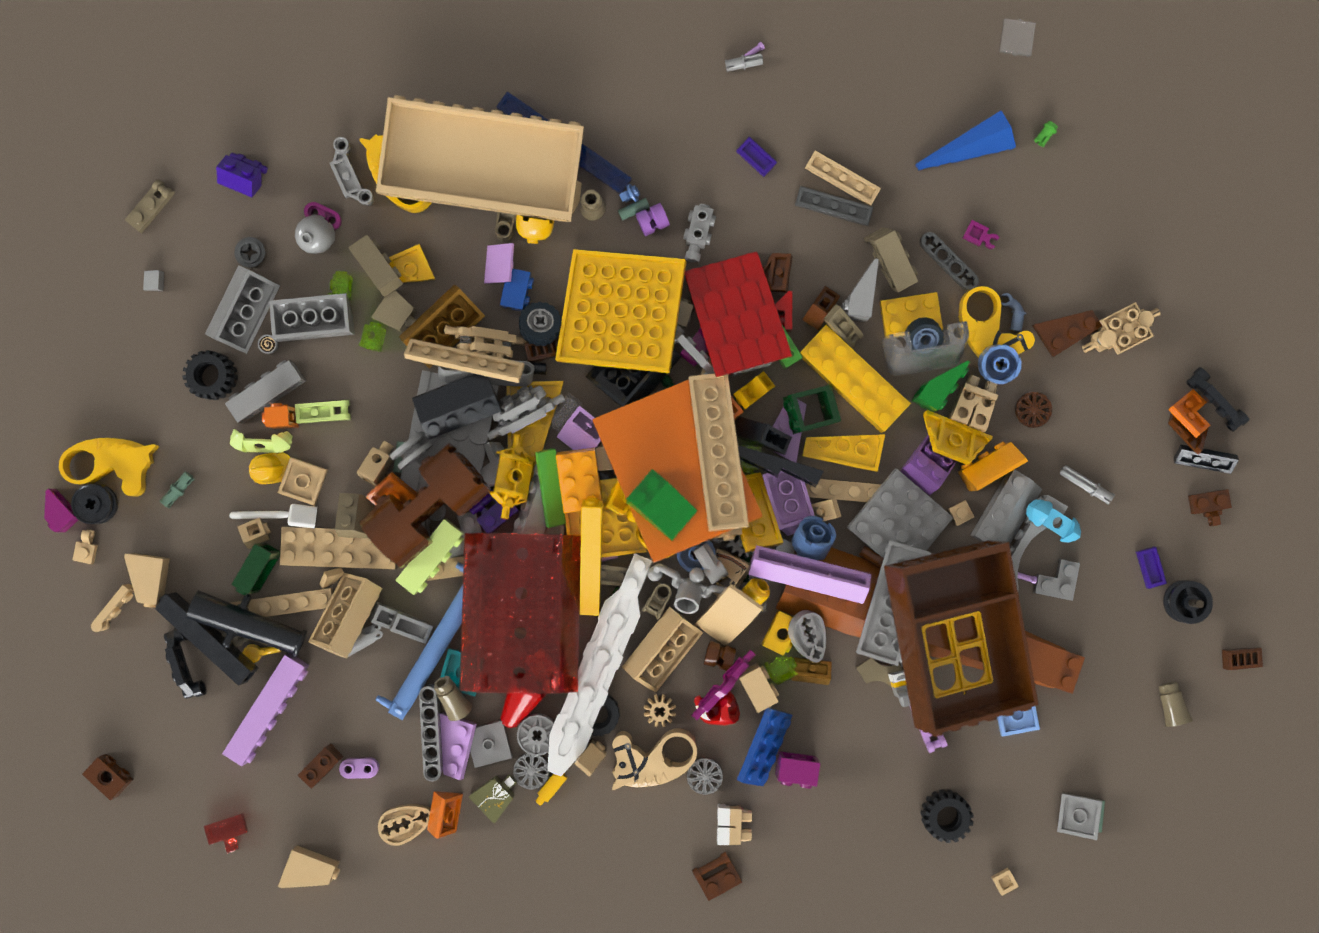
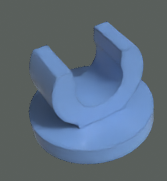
M628 184L626 185L627 191L619 195L622 202H628L632 199L637 202L639 201L638 196H640V192L635 185Z

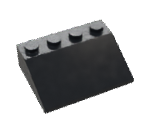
M674 348L670 370L681 358ZM594 366L586 375V378L619 406L623 407L649 396L667 373Z

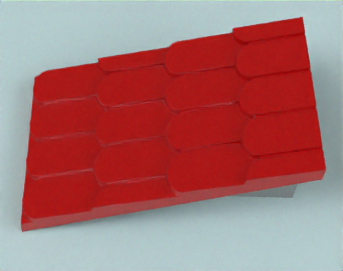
M757 251L685 271L684 276L716 377L732 374V377L767 368L774 361L792 357Z

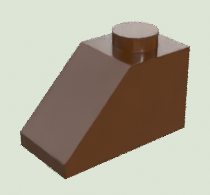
M824 286L802 320L819 330L824 323V318L841 296L827 286Z

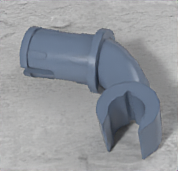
M1004 293L1001 296L1007 297L1008 302H1001V306H1009L1013 310L1011 311L1013 315L1010 330L1022 332L1024 315L1027 313L1012 295Z

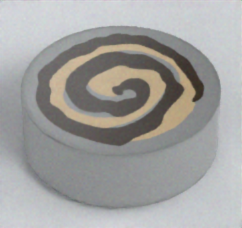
M267 334L259 338L258 348L261 352L273 354L277 351L279 343L272 339V335Z

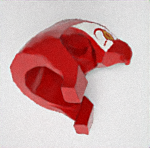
M729 691L724 697L719 699L708 713L704 712L702 714L701 720L710 725H730L736 723L739 720L740 711L735 696ZM701 695L694 698L696 709L699 707L698 703L703 699Z

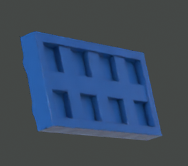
M769 707L766 708L738 775V781L764 786L769 778L771 767L776 761L777 752L783 744L786 730L791 724L792 714Z

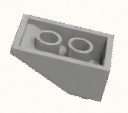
M879 259L873 260L850 295L842 302L841 308L852 321L866 322L872 316Z

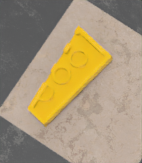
M885 434L806 437L802 457L878 472Z

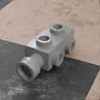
M695 205L694 211L690 210L688 221L691 224L689 229H685L683 238L686 240V245L689 246L684 259L689 262L699 263L701 257L700 249H705V245L710 244L712 234H709L710 226L714 227L716 216L713 215L714 209H711L709 205ZM699 214L706 215V217L704 219H700ZM694 233H701V236L695 237Z

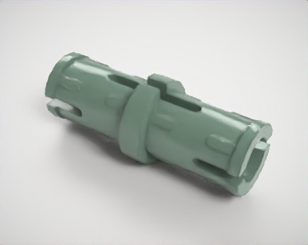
M184 471L181 477L170 485V489L160 499V502L165 507L170 508L179 496H183L185 489L195 478L190 473Z

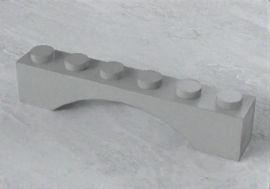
M1043 495L1037 499L1051 502L1052 508L1063 515L1068 506L1049 495ZM1028 516L1025 518L1024 522L1026 524L1023 529H1020L1015 535V543L1013 546H1010L1017 590H1019L1018 567L1023 552L1031 540L1047 528L1044 525L1035 526ZM1055 518L1053 525L1058 524L1061 518Z

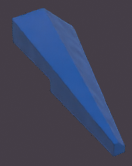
M999 111L924 158L915 166L920 171L929 167H937L947 163L977 158L982 155L995 154L1004 150H1012L1016 147L1012 127L1003 112Z

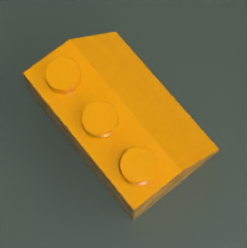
M1002 441L994 446L995 450L988 453V451H985L978 455V460L975 462H971L969 465H961L962 469L958 471V474L968 491H978L1028 462L1027 458L1012 442L1005 443Z

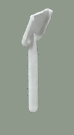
M291 504L289 512L235 511L231 512L229 516L231 519L288 518V525L315 529L318 507Z

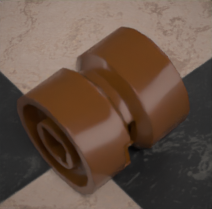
M710 641L703 664L711 667L718 665L719 669L727 671L733 665L736 648L728 645L722 647L721 643Z

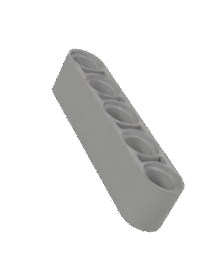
M517 361L524 363V370L519 383L489 377L492 385L529 386L533 380L534 366L527 361ZM438 366V378L443 382L451 383L474 374Z
M427 684L419 692L424 777L426 780L433 782L438 780L443 773L440 730L441 708L440 700L434 690V684ZM426 689L433 691V698H428L425 695ZM428 708L434 710V717L427 716L426 710ZM433 728L436 731V736H429L427 729ZM428 748H435L437 750V755L431 756L428 752ZM429 768H437L438 775H432Z

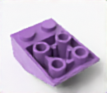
M927 435L909 457L900 472L930 496L941 487L957 461L933 452L929 435Z

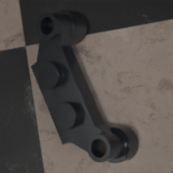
M1199 367L1193 372L1194 375L1186 381L1190 388L1194 390L1198 388L1203 393L1202 397L1204 400L1216 407L1215 411L1219 416L1227 419L1225 425L1230 431L1234 432L1241 425L1244 426L1250 421L1249 417L1242 410L1238 409L1236 411L1217 389L1207 382L1211 377L1203 368Z
M174 628L173 631L164 634V640L167 643L165 656L172 670V678L176 685L182 689L185 699L203 696L207 692L206 685L202 680L192 681L180 642L188 639Z

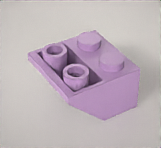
M580 406L567 420L557 436L572 450L594 447L596 449L601 444L600 437L592 421L594 417Z

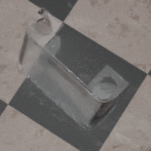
M967 321L948 324L947 329L943 331L944 339L942 345L912 350L909 331L888 335L882 340L888 372L893 376H902L957 366L962 360L969 338ZM898 337L905 339L906 345L904 348L902 342L897 339Z

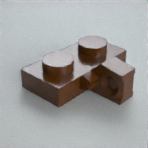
M1229 489L1188 496L1191 514L1203 513V516L1208 518L1209 526L1221 525L1220 515H1222V510L1232 508Z

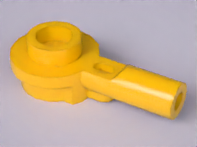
M249 644L243 649L242 653L255 663L263 655L279 653L282 650L271 646L260 648L256 644Z

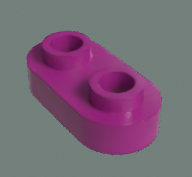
M310 202L305 206V217L313 215V211L318 210L317 215L325 217L324 219L328 223H330V219L335 218V223L332 224L334 230L341 226L342 219L336 211L317 202Z

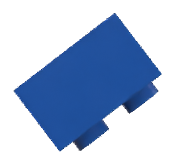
M512 268L511 282L504 283L500 302L502 308L522 312L527 305L529 306L530 297L528 292L529 289L533 288L534 284L531 272Z

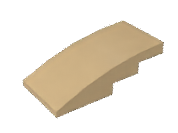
M730 584L717 596L705 613L697 619L695 625L725 646L733 641L763 609V606Z

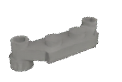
M337 137L333 142L335 149L334 158L329 164L346 199L353 198L363 205L371 206L374 203V196L370 190L362 188L349 160L350 143L344 137Z
M677 324L674 345L678 342L705 370L703 375L714 374L713 367L708 362L710 358L703 350L698 352L695 348L697 344L689 336L685 338L683 336L685 332Z

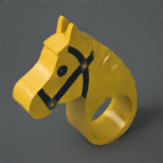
M984 286L967 291L959 303L960 327L974 354L979 358L986 347L995 344L1010 346L1014 348L1018 355L1030 349L1035 342L1032 332L1022 331L1015 335L1000 333V297L993 289ZM974 292L987 294L993 302V312L985 321L976 322L967 311L968 298ZM999 361L996 362V365L1002 367L1003 363Z

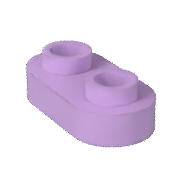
M347 758L340 764L339 771L347 779L372 778L379 771V763L374 758ZM346 766H350L352 771L348 772ZM365 766H370L371 771H366Z

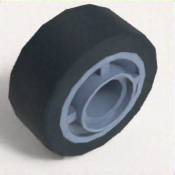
M918 318L912 321L905 331V340L909 349L919 356H929L935 353L943 343V332L939 324L931 318Z

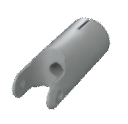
M372 624L362 629L348 657L383 636V632L380 631L381 626Z

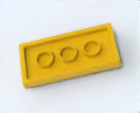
M761 472L745 475L763 517L748 523V527L741 528L742 534L740 537L745 553L754 551L756 545L766 548L782 545L783 539Z

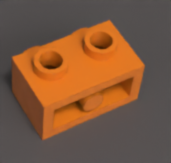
M271 403L270 407H264L262 421L265 427L273 429L299 428V424L296 423L294 407L282 405V403Z

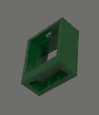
M831 384L783 397V406L785 411H787L789 427L793 435L841 422ZM817 394L825 421L805 426L797 398Z
M267 543L254 544L231 585L236 587L235 590L242 595L260 592L280 557V550Z

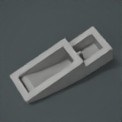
M376 602L369 618L371 623L426 644L433 629V625L380 602Z

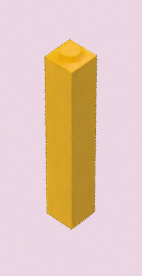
M596 498L583 500L581 507L580 615L599 616L603 501Z

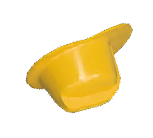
M282 452L277 454H261L254 457L249 465L250 477L254 482L264 485L282 482L290 456Z

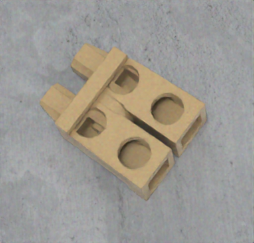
M970 375L966 382L961 385L956 402L948 418L981 432H986L995 401L998 397L995 394L997 384L987 381L984 389L977 387L980 378Z

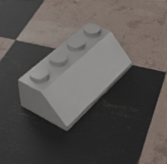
M238 265L205 335L247 354L270 308L269 301L274 300L280 285Z
M346 293L269 301L272 339L278 342L355 335L353 314Z
M1015 469L1007 473L970 536L980 542L993 540L1009 542L1010 545L1027 516L1026 510L1028 505L1038 498L1042 488L1032 479Z

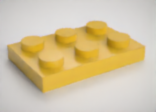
M937 292L880 301L885 339L905 336L908 325L912 321L924 317L935 320L941 330H943Z

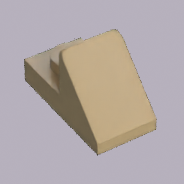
M836 498L811 504L814 515L823 518V521L841 517Z

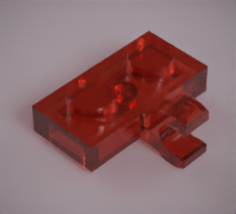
M243 813L204 826L208 844L211 845L224 840L227 854L239 849L234 837L248 832Z

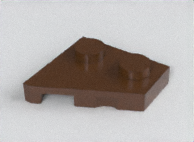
M772 253L767 260V264L763 267L771 292L787 293L793 258L791 254Z
M1171 413L1168 424L1196 454L1201 453L1209 427L1196 438Z

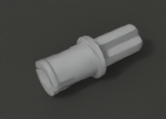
M762 54L741 55L739 58L726 59V71L746 70L748 67L762 65Z

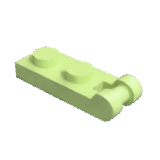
M350 400L295 404L296 423L351 420V414L348 413ZM335 407H340L341 414L335 413Z

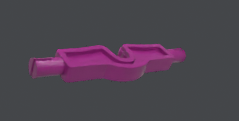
M749 650L743 658L739 657L723 674L724 682L720 686L713 685L698 703L699 707L691 716L698 721L704 712L708 713L719 699L724 697L733 688L737 679L749 667L748 663L756 654Z

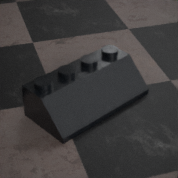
M471 374L412 397L419 421L428 440L501 412L499 399L489 377L479 374Z

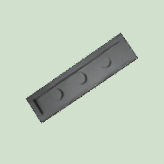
M800 186L795 206L864 226L869 225L874 208Z

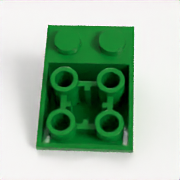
M970 361L961 363L922 384L911 401L925 410L932 412L939 409L942 410L948 401L946 397L950 393L953 394L959 384L956 382L969 371L967 366Z

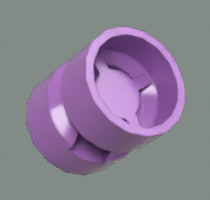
M661 203L651 206L649 211L644 209L635 213L645 237L655 233L656 228L661 230L670 226Z

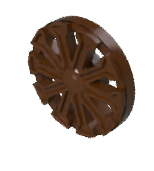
M1039 392L1026 393L1016 403V417L1024 426L1030 428L1043 426L1052 415L1051 402L1047 396ZM1030 395L1032 396V402L1028 398ZM1019 408H1024L1025 411H1019ZM1048 408V412L1041 409ZM1026 414L1025 419H1022V415Z

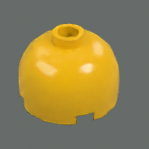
M516 215V229L521 237L527 239L528 243L538 244V240H545L552 233L554 220Z

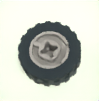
M546 302L527 305L519 317V329L523 339L535 346H546L547 344H552L554 340L556 341L562 323L559 311L553 305L551 306Z

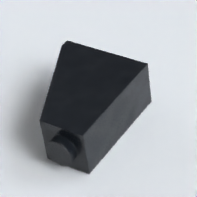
M739 416L734 421L736 437L783 455L786 454L792 439L791 436L768 424Z

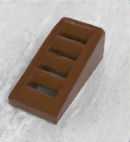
M554 341L550 344L552 353L548 352L546 345L543 346L545 353L541 355L539 346L524 343L528 361L537 362L556 357L557 351ZM531 347H535L537 356H533Z
M1262 648L1223 649V669L1239 670L1263 667ZM1254 652H1256L1257 663H1254L1253 660ZM1246 653H1249V663H1247ZM1234 654H1235L1236 664H1233V655H1234ZM1240 654H1242L1243 664H1240Z

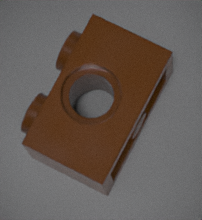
M330 743L298 776L312 789L344 756Z
M107 754L97 757L82 774L110 801L118 797L134 780L126 769L118 766L116 760ZM107 771L112 775L111 780L107 777Z

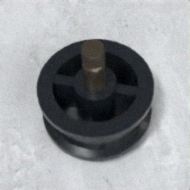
M1181 580L1174 582L1167 588L1163 597V605L1165 611L1172 619L1187 624H1196L1209 616L1213 607V599L1210 591L1203 584L1195 581Z

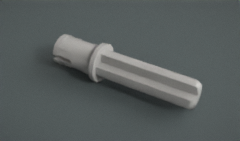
M1067 465L1063 466L1059 474L1089 492L1090 496L1099 498L1107 505L1113 500L1115 494L1101 487L1100 483L1096 484Z

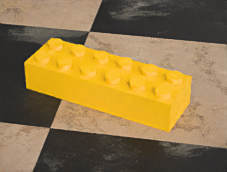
M827 325L800 352L803 357L802 360L829 385L831 384L832 388L880 433L885 432L911 404Z

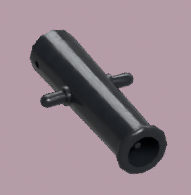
M198 590L186 618L226 631L227 635L223 642L225 648L230 647L234 637L238 635L292 653L294 658L298 656L307 630L299 631L249 611L247 607L252 598L250 594L244 595L241 604L234 605Z

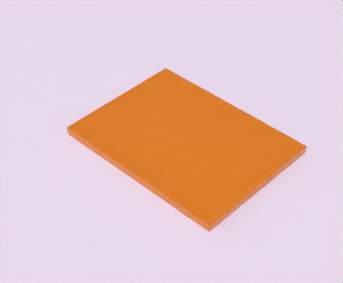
M689 380L592 419L626 499L653 469L698 510L673 541H671L629 505L653 563L733 530L727 529L711 532L708 530ZM741 468L748 523L763 517Z

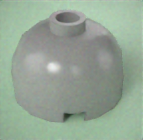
M311 215L305 217L297 224L295 239L299 247L305 252L311 254L323 253L334 243L335 231L333 225L328 223L324 219L325 217Z

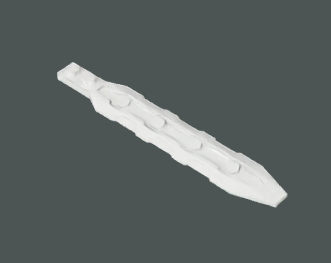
M634 553L620 589L606 599L602 606L596 628L583 652L582 662L575 678L571 681L565 703L560 714L557 715L550 732L547 771L561 777L587 747L601 706H604L612 679L622 662V655L631 634L634 633L641 616L638 596L653 562L650 559Z

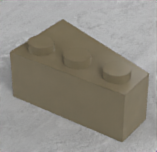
M882 227L863 238L866 243H871L875 251L872 255L874 258L879 259L882 266L881 271L893 291L900 292L918 282L916 277L918 275L917 270L908 260L910 255L902 247V238L898 231Z

